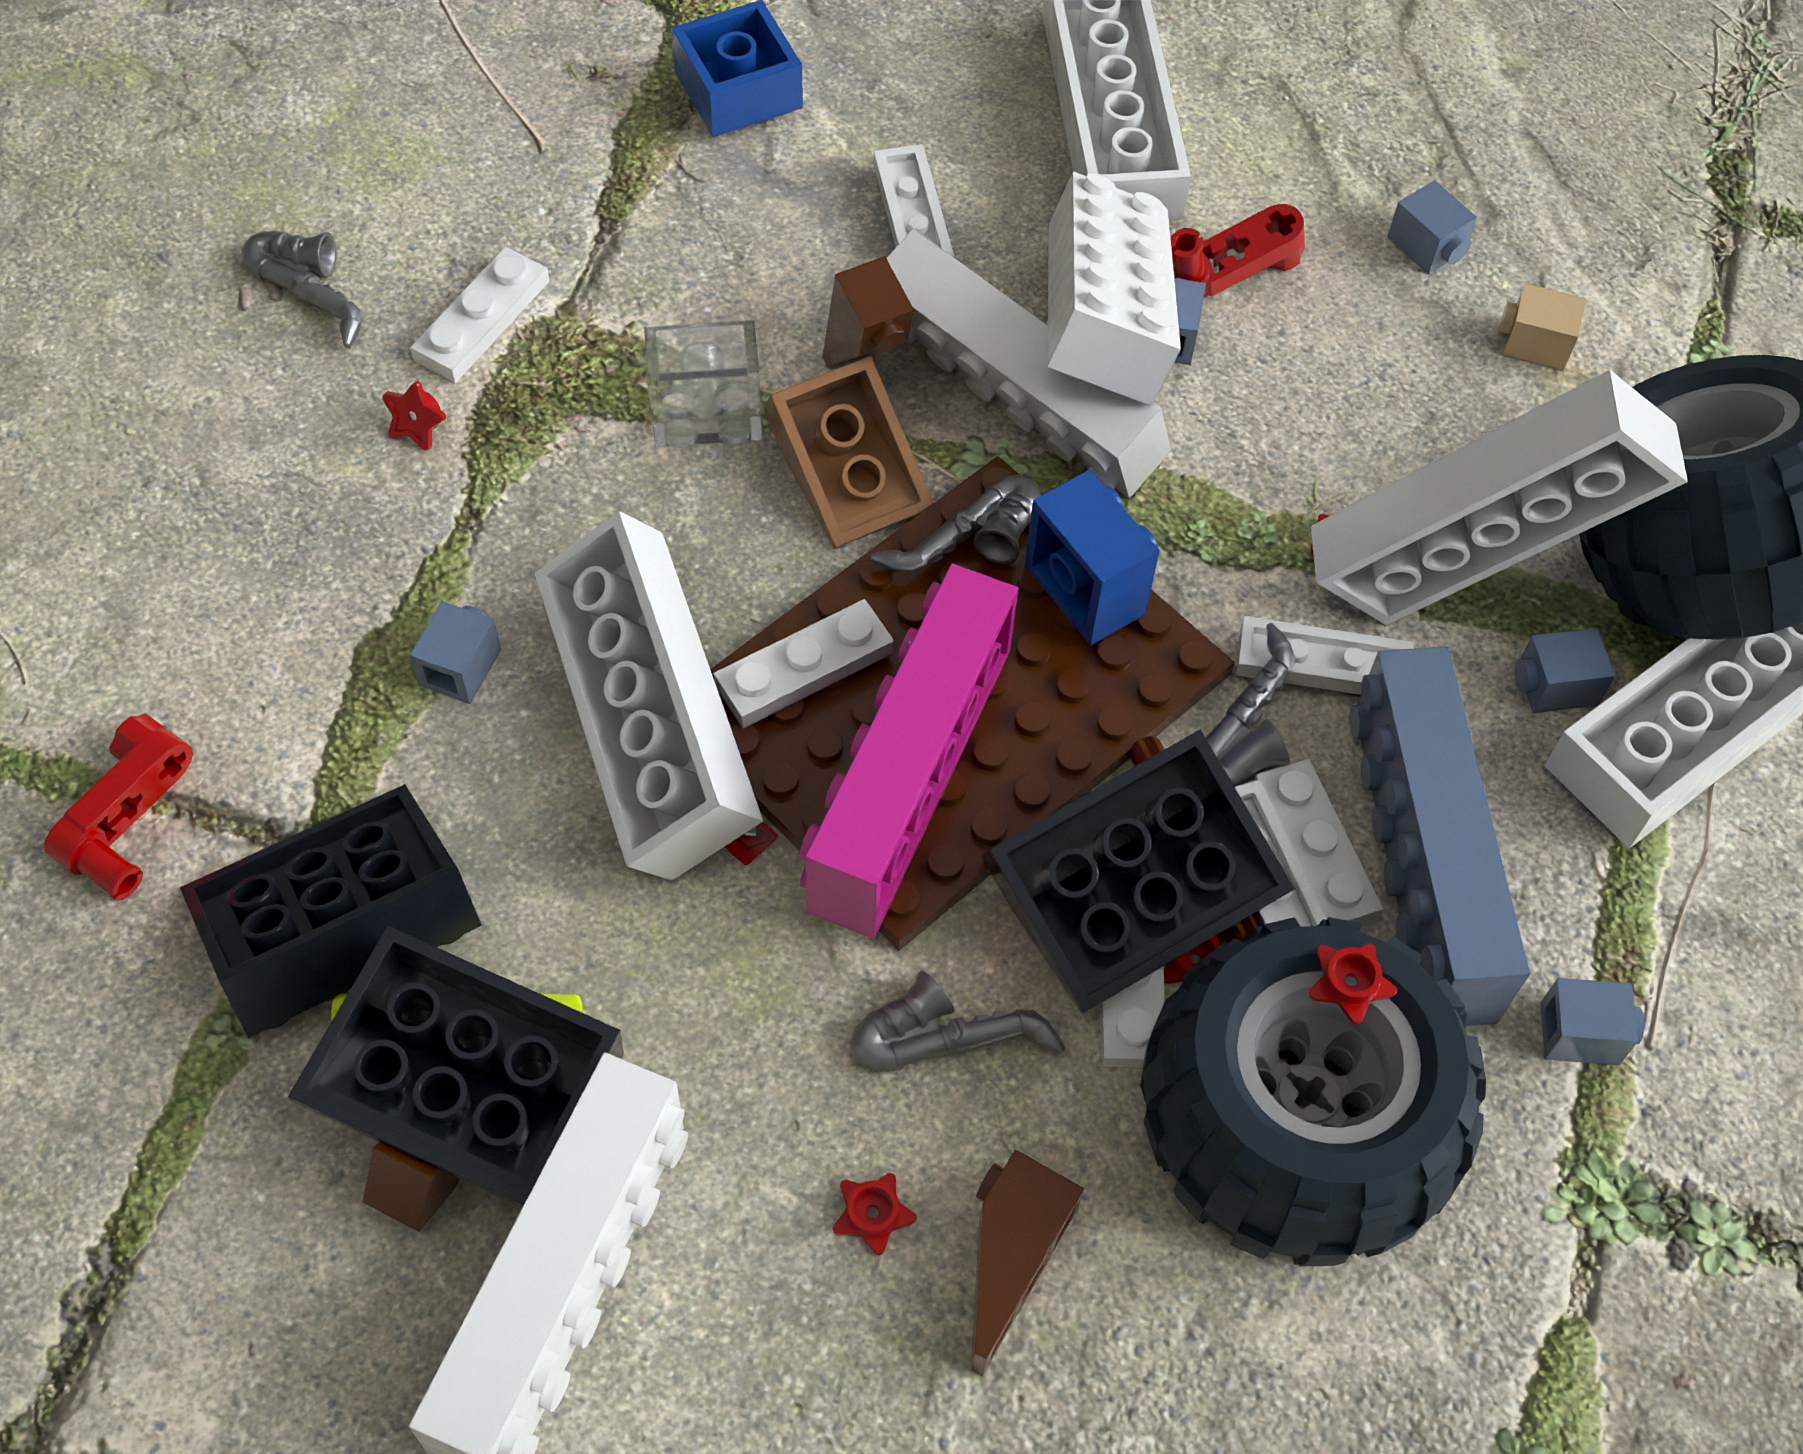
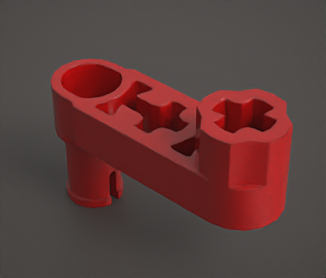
M1288 204L1270 206L1203 241L1202 237L1199 238L1200 233L1192 228L1177 230L1170 238L1174 278L1206 283L1204 298L1207 296L1212 297L1266 268H1278L1283 271L1293 269L1300 264L1301 254L1305 249L1303 216L1296 207ZM1234 249L1238 254L1244 252V258L1237 260L1233 255L1227 256V251ZM1209 259L1213 260L1214 268L1217 266L1219 267V272H1213V267Z
M146 713L128 717L116 729L114 739L109 748L110 753L119 762L65 812L64 816L49 831L43 846L45 853L74 875L84 874L107 891L116 901L129 897L138 888L142 881L143 871L137 865L131 864L111 849L110 846L181 778L189 767L193 756L192 747Z

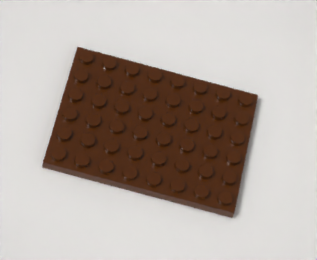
M996 456L710 669L714 679L713 673L863 599L867 601L894 640L893 654L745 728H742L719 693L760 812L800 851L809 827L813 823L821 826L829 808L825 807V800L834 777L838 772L846 775L854 758L850 757V751L859 727L862 723L871 725L878 712L874 708V704L883 679L886 675L895 677L902 662L898 661V656L906 633L910 628L919 630L925 618L921 611L931 584L933 582L942 584L953 563L1018 587L1010 653L878 930L898 951L991 875L982 859V856L989 849L1092 791L1130 759L1131 748L1136 741L1143 740L1149 736H1158L1230 676L1235 663L1152 589L1144 616L1090 646L1025 567L1030 522L1019 537L1020 552L1017 560L1009 564H997L985 559L976 551L973 543L976 533L965 541L960 542L953 551L943 554L941 560L928 563L927 566L914 572H893L870 561L871 554L879 551L899 550L901 552H908L958 511L965 510L984 494L989 485L1005 476L1020 475L999 456Z

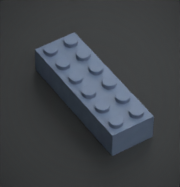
M1449 647L1378 651L1370 673L1362 678L1359 701L1357 705L1351 706L1350 729L1355 740L1361 739L1364 752L1361 760V779L1365 790H1372L1376 806L1372 814L1373 833L1378 843L1384 842L1387 861L1384 865L1385 888L1389 896H1396L1400 914L1396 919V937L1421 954L1420 966L1436 982L1447 979L1465 1006L1464 1010L1467 1012L1466 1026L1498 1024L1529 977L1530 971Z

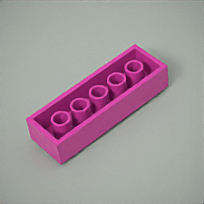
M953 563L942 584L933 582L929 587L921 611L925 618L919 630L910 628L906 633L898 656V661L902 662L895 677L886 675L883 679L874 704V708L878 712L871 725L862 723L859 727L850 751V757L854 758L847 774L838 772L829 787L825 800V807L829 808L823 823L821 826L813 823L803 839L799 858L805 860V867L802 872L800 886L806 888L807 913L875 939L1010 653L1018 587Z

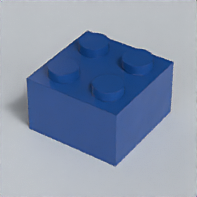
M763 0L671 27L675 73L712 137L803 108L802 63Z
M1089 469L1035 498L1032 505L1025 567L1089 645H1093L1144 616L1147 610L1160 550L1153 534L1145 526H1139L1124 509L1117 492L1108 485L1104 486Z

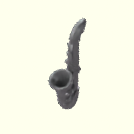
M277 230L261 231L250 236L241 249L244 266L257 278L268 280L287 289L295 297L340 319V333L345 348L350 349L361 328V310L352 301H348L341 291L335 292L328 284L321 285L322 281L315 274L311 273H318L322 277L332 275L337 257L333 236L329 232H324L314 237L305 238L299 234L290 235L285 231L280 232Z
M1023 475L1005 476L989 485L984 494L965 510L958 511L908 552H901L899 550L879 551L871 554L870 561L893 572H914L927 566L928 563L941 560L943 554L953 551L960 542L965 541L976 533L973 540L976 551L985 559L997 564H1009L1017 560L1020 552L1019 537L1031 521L1033 500L1041 496L1038 486L1034 480Z
M1273 623L1266 625L1267 647L1272 658L1225 713L1226 716L1206 737L1234 787L1242 785L1262 769L1275 765H1288L1291 762L1285 743L1269 719L1264 720L1255 731L1251 732L1248 730L1250 726L1256 725L1261 720L1264 712L1262 707L1270 705L1275 692L1281 691L1285 676L1290 674L1296 660L1290 642Z
M923 970L917 974L915 983L903 996L875 1011L867 1013L855 1026L850 1040L851 1052L860 1065L874 1072L902 1070L905 1065L941 1054L953 1055L1020 1035H1030L1032 1040L1038 1045L1058 1054L1065 1050L1060 1037L1049 1021L1035 1010L1016 1009L1012 1013L994 1011L991 1016L976 1015L969 1022H966L963 1017L954 1018L949 1021L947 1026H939L937 1019L943 1015L955 1012L954 1006L937 982Z

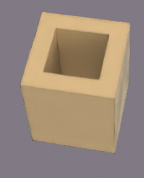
M1524 283L1517 303L1507 301L1498 329V332L1507 334L1502 355L1564 371L1579 337L1586 298Z

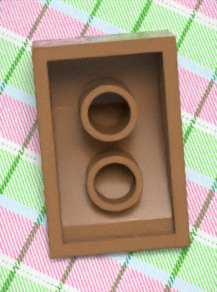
M871 356L770 395L763 408L789 468L834 549L914 517L933 504V500Z

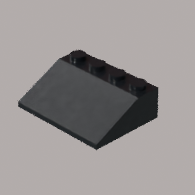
M1201 729L994 846L982 856L1010 908L1081 1013H1085L1295 889Z
M405 784L180 887L219 983L248 1038L265 1030L280 1027L290 1018L325 1001H331L341 993H347L356 981L387 926L435 947L451 944L459 940L464 934L482 926L459 869Z
M387 926L292 1088L288 1098L294 1103L523 1208L603 1053L606 1052L622 1059L624 1051L621 1030L393 927Z

